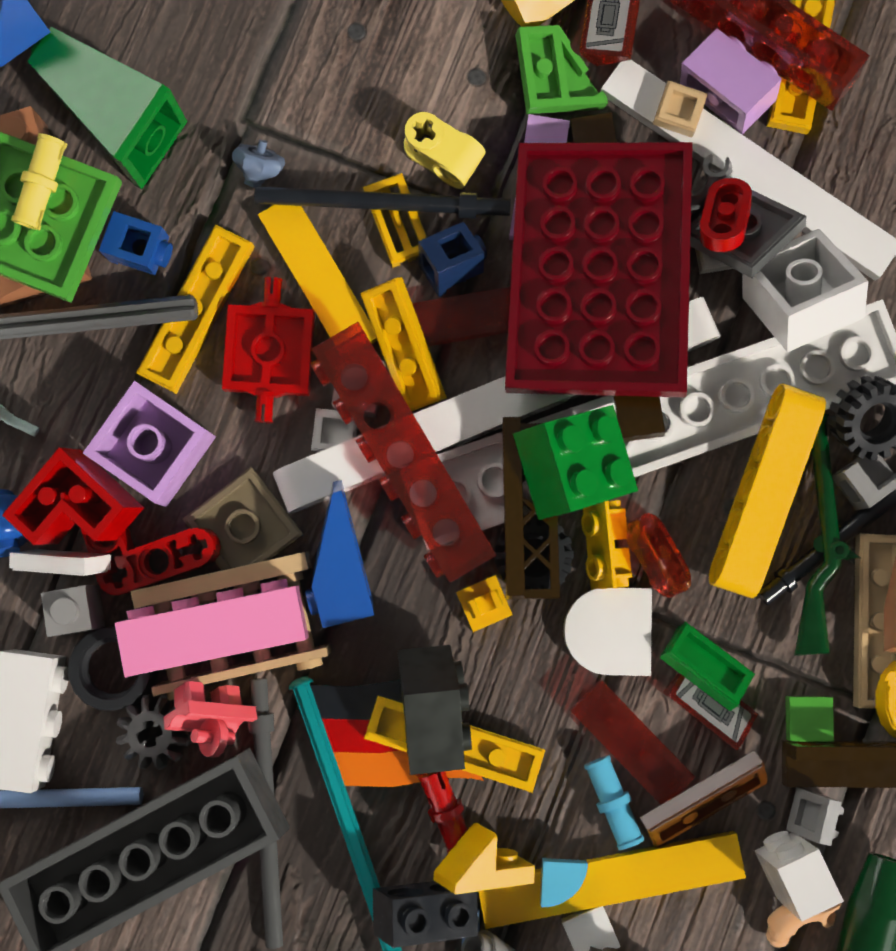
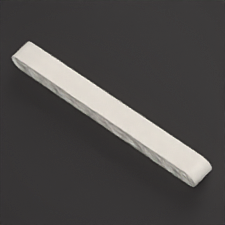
M704 297L689 301L688 352L720 338L719 331ZM506 376L281 467L273 472V476L288 514L295 513L328 500L332 484L335 481L342 480L344 491L348 492L397 472L400 467L443 453L502 429L503 417H521V420H524L582 395L506 393Z

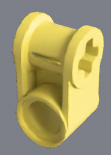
M419 112L412 115L405 125L404 151L412 161L434 173L446 184L457 189H463L486 154L484 147L472 136L456 130L428 112ZM424 134L430 136V139L424 138L422 142L416 140V137L421 139Z

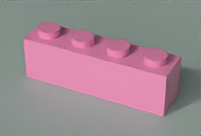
M287 579L260 584L262 593L244 596L243 588H237L216 593L217 602L200 605L199 598L193 597L171 602L173 611L155 614L154 606L126 611L128 620L115 623L124 677L306 640L309 635L299 585L288 587Z

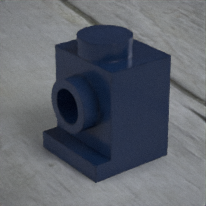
M465 222L418 241L419 267L438 297L445 295L446 289L484 273V259L487 258L486 247L479 235H472Z

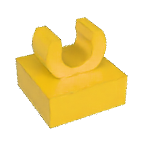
M496 575L456 592L473 632L513 615Z

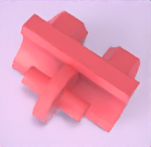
M187 681L174 689L175 709L163 717L164 730L191 732V741L198 743L199 749L204 756L219 757L227 745L234 744L235 733L244 721L253 722L257 720L256 706L243 705L239 686L232 685L217 687L210 692L211 702H206L203 683Z

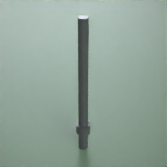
M267 678L250 679L251 706H256L257 720L248 722V733L253 734L254 757L274 794L270 732L275 731L274 713L269 712ZM277 841L260 850L265 947L267 949H276L283 946Z

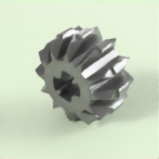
M152 694L142 696L141 706L137 703L127 706L126 709L130 717H122L117 721V725L127 730V733L117 737L116 743L120 745L129 743L131 748L125 752L124 759L130 760L139 754L138 765L140 769L148 768L152 760L158 770L167 767L168 758L177 762L183 757L179 746H188L192 742L190 736L181 733V731L164 730L163 717L175 709L174 706L169 710L171 700H168L167 694L161 695L157 704ZM152 725L153 727L160 725L163 735L157 738L156 736L149 738L147 728Z

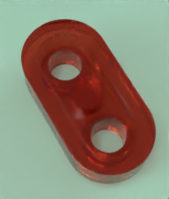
M650 513L643 514L630 521L627 526V543L645 570L652 588L667 598H672L686 592L691 586L690 570L662 521Z

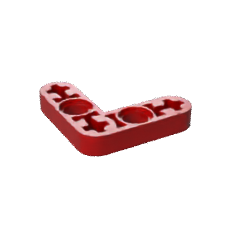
M128 528L108 547L103 546L99 541L92 540L81 529L88 553L111 554L122 551V556H114V559H111V570L95 574L100 588L110 595L131 593L130 591L143 589L208 566L215 562L221 550L217 534L207 528H189L136 548ZM195 536L198 540H206L207 548L202 550L203 558L199 554H188L181 557L178 549H185L196 544ZM156 549L166 552L169 558L168 568L161 574L155 573L149 565L150 555ZM117 567L118 569L127 570L128 576L122 579V583L112 580V575L117 572Z

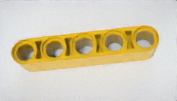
M784 383L779 384L774 390L711 563L708 577L710 585L748 598L756 597L761 590L824 416L826 407L824 397Z

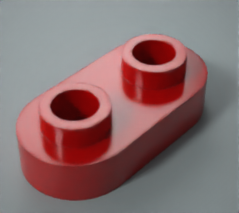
M724 178L714 182L709 187L700 220V241L705 248L714 252H728L738 248L743 243L752 202V190L748 183L737 178Z

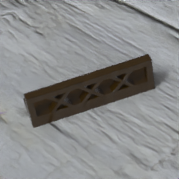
M503 417L506 600L559 599L558 516L541 519L548 527L549 538L537 550L524 539L523 527L537 514L534 505L522 494V483L526 480L525 474L522 475V463L513 434L542 423L521 424V417ZM523 504L530 510L524 518ZM548 545L549 562L541 555ZM524 547L532 554L525 562ZM535 559L550 571V589H525L524 570Z
M781 740L782 784L786 787L896 788V741L796 742Z

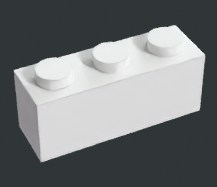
M17 649L0 651L1 790L33 793L45 787L46 782H49L53 776L55 756L50 755L53 738L58 736L62 724V712L57 710L60 693L63 694L69 680L68 667H64L66 656Z

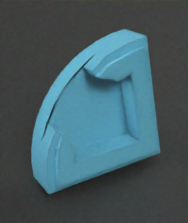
M542 858L541 907L556 906L574 896L586 877L588 869L586 860Z

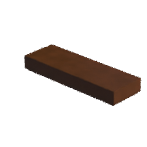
M754 750L641 816L640 820L655 847L663 845L767 784L768 779L764 763Z

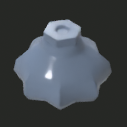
M260 139L258 145L240 144L232 152L234 163L243 172L244 184L250 187H261L265 180L277 176L285 166V160L282 156L277 155L273 150L266 149L267 141Z

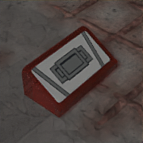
M588 0L580 54L595 66L631 60L640 0Z
M680 673L676 674L663 691L666 697L736 751L743 744L758 716V713L742 700L735 709L727 710Z

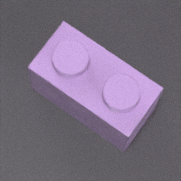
M717 28L682 62L680 84L708 93L704 105L740 134H743L777 100L782 78L778 76L777 71L771 64L765 61L760 62L747 52L740 40L733 36L728 37Z

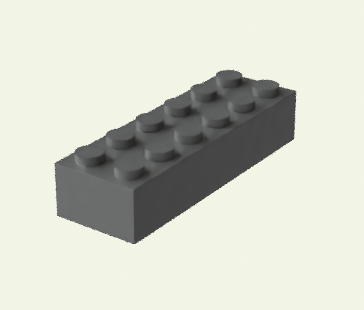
M248 748L0 882V893L28 951H70L276 842L290 829V826L251 749Z

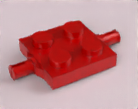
M265 277L263 302L252 305L228 304L222 390L225 392L248 393L257 397L254 422L263 423L264 420L265 423H273L274 398L285 395L310 396L315 312L314 309L291 308L280 303L283 279L274 277L273 281L271 277Z

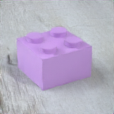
M134 381L86 447L83 454L155 504L167 507L216 436Z

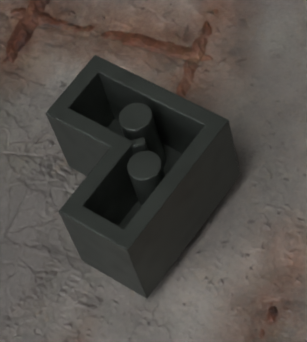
M450 645L398 650L410 775L465 769L464 751L472 750L469 722L462 723L461 711H469L470 709L467 683H464L462 661L453 660Z

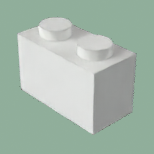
M780 831L768 836L763 841L764 846L754 850L776 898L802 922L844 902L820 850L799 835L792 832L788 833V831Z

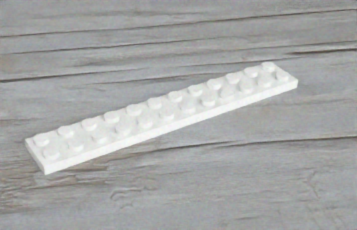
M883 299L866 305L865 317L789 352H786L777 339L773 337L688 367L686 397H660L665 436L624 442L634 477L757 435L770 398L776 387L781 383L824 397L826 401L825 411L829 410L832 402L838 404L841 402L842 399L836 394L840 389L848 393L850 388L847 383L852 380L861 384V377L869 376L872 379L875 376H879L896 385V332ZM604 396L529 423H545L610 405L614 406L613 396ZM502 432L399 468L427 550L504 524ZM527 480L522 483V494L533 504ZM523 504L524 517L530 512V510Z

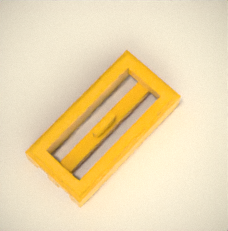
M402 173L363 187L364 192L391 193L390 188L397 186L399 193L410 194ZM370 209L392 268L400 266V263L404 261L411 262L416 260V257L419 256V247L411 246L399 212L388 210L404 250L397 253L381 210ZM407 211L417 240L420 241L427 238L418 213Z

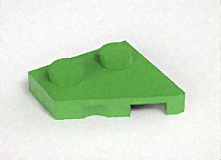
M560 25L518 28L515 37L526 114L603 110L608 104L607 96L603 91L598 93L586 75L588 67L580 55L572 50L570 40Z

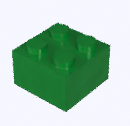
M613 405L545 422L513 434L538 520L570 513L638 491Z

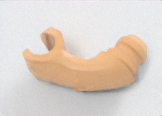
M842 903L803 922L784 905L779 906L767 919L768 929L766 937L768 942L777 948L784 947L788 944L790 937L796 934L798 928L811 922L819 921L825 928L833 926L836 918L835 911L840 909Z

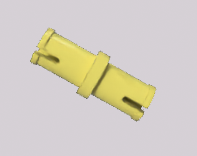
M38 133L37 144L28 171L22 172L20 181L24 184L14 215L11 218V221L19 225L39 231L50 194L56 193L58 183L55 182V178L64 150L67 147V143H64V141L43 133Z

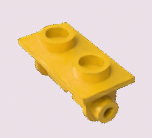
M621 500L605 501L583 508L584 514L581 525L586 536L588 555L586 573L590 579L591 590L597 588L629 587L628 578L633 577L629 547L615 548L614 541L628 539L626 508L621 509Z

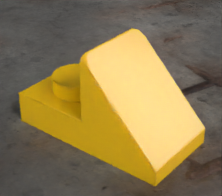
M474 823L434 870L433 880L455 895L533 884L535 865L519 857L518 852L513 849L497 848L496 833L479 823Z

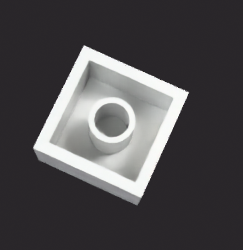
M820 229L791 240L753 278L742 273V298L786 352L865 317L868 280Z

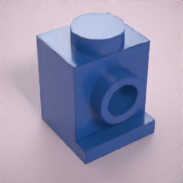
M113 211L99 252L111 263L117 265L119 263L156 275L159 266L165 268L168 265L173 245L168 242L169 235L163 227ZM147 244L143 255H137L136 250L138 246Z

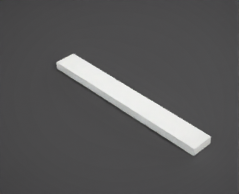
M623 57L601 88V91L607 96V100L669 142H693L692 157L703 164L704 159L712 154L713 163L711 170L715 173L721 172L724 169L726 157H729L732 163V173L729 178L741 179L748 183L752 190L806 215V227L802 232L807 234L820 229L858 270L874 281L882 276L896 255V238L705 109L702 110L692 138L653 125L652 123L666 83L628 57Z

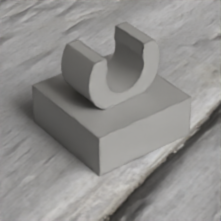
M796 787L786 830L818 844L831 846L832 840L837 838L839 834L835 828L839 814H844V808L841 806L842 802L807 789Z

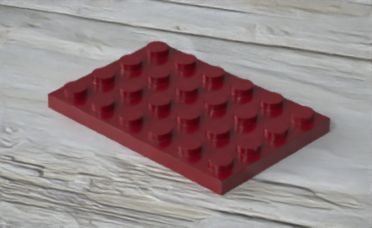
M693 142L519 143L505 377L506 393L686 397Z

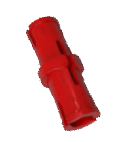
M445 771L427 773V775L425 773L417 774L430 805L429 817L431 822L437 823L448 854L468 830L462 815L464 810L460 798L456 799Z

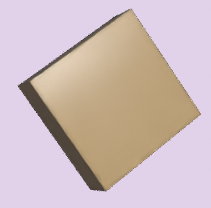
M668 80L652 124L692 138L708 93Z

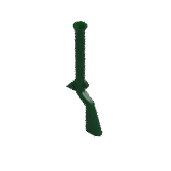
M824 414L811 449L821 536L815 538L813 546L816 551L824 553V563L810 578L805 588L794 656L830 653L823 591L840 571L842 560L861 559L851 550L848 544L840 541L826 428L829 414Z

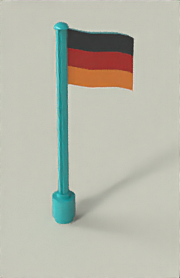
M299 677L290 683L289 690L293 689L373 921V888H379L380 884L346 786L396 787L420 783L417 774L410 775L407 752L364 739L378 695L403 703L400 680L363 686L310 685L311 682H314L313 679L310 677ZM463 770L445 771L448 778H467L484 781L482 776ZM379 939L383 951H402L401 947L392 948Z

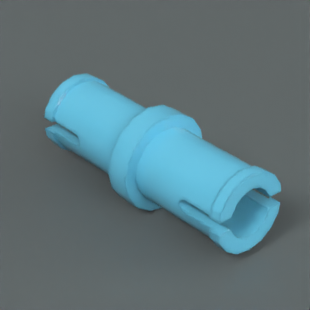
M610 755L585 764L584 768L589 774L600 801L596 806L599 813L605 814L617 842L618 850L628 849L643 842L644 837L641 835L629 802L632 801L628 791H623L611 763Z

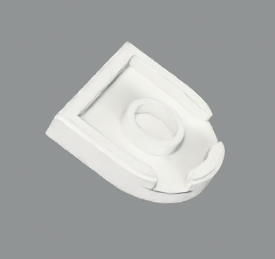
M597 588L581 595L566 613L563 624L564 641L572 657L581 666L597 674L651 676L652 588Z

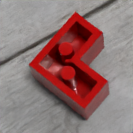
M59 447L2 516L33 545L58 544L75 524L94 541H116L145 507L101 466L84 455L83 450Z

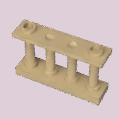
M309 551L130 591L134 609L154 606L155 614L172 611L171 602L191 596V598L198 597L200 605L215 602L217 590L234 586V589L243 588L244 596L257 594V590L261 589L260 580L277 577V580L287 579L288 587L299 585L309 637L304 641L296 642L297 651L272 656L270 648L252 651L254 661L229 666L227 656L209 660L211 671L189 676L185 674L184 665L167 668L168 680L151 687L153 696L167 693L168 700H174V689L187 681L202 682L205 685L296 664L297 671L323 665L322 657H327L331 653L330 644L314 646L300 580L304 579L302 571L313 568Z

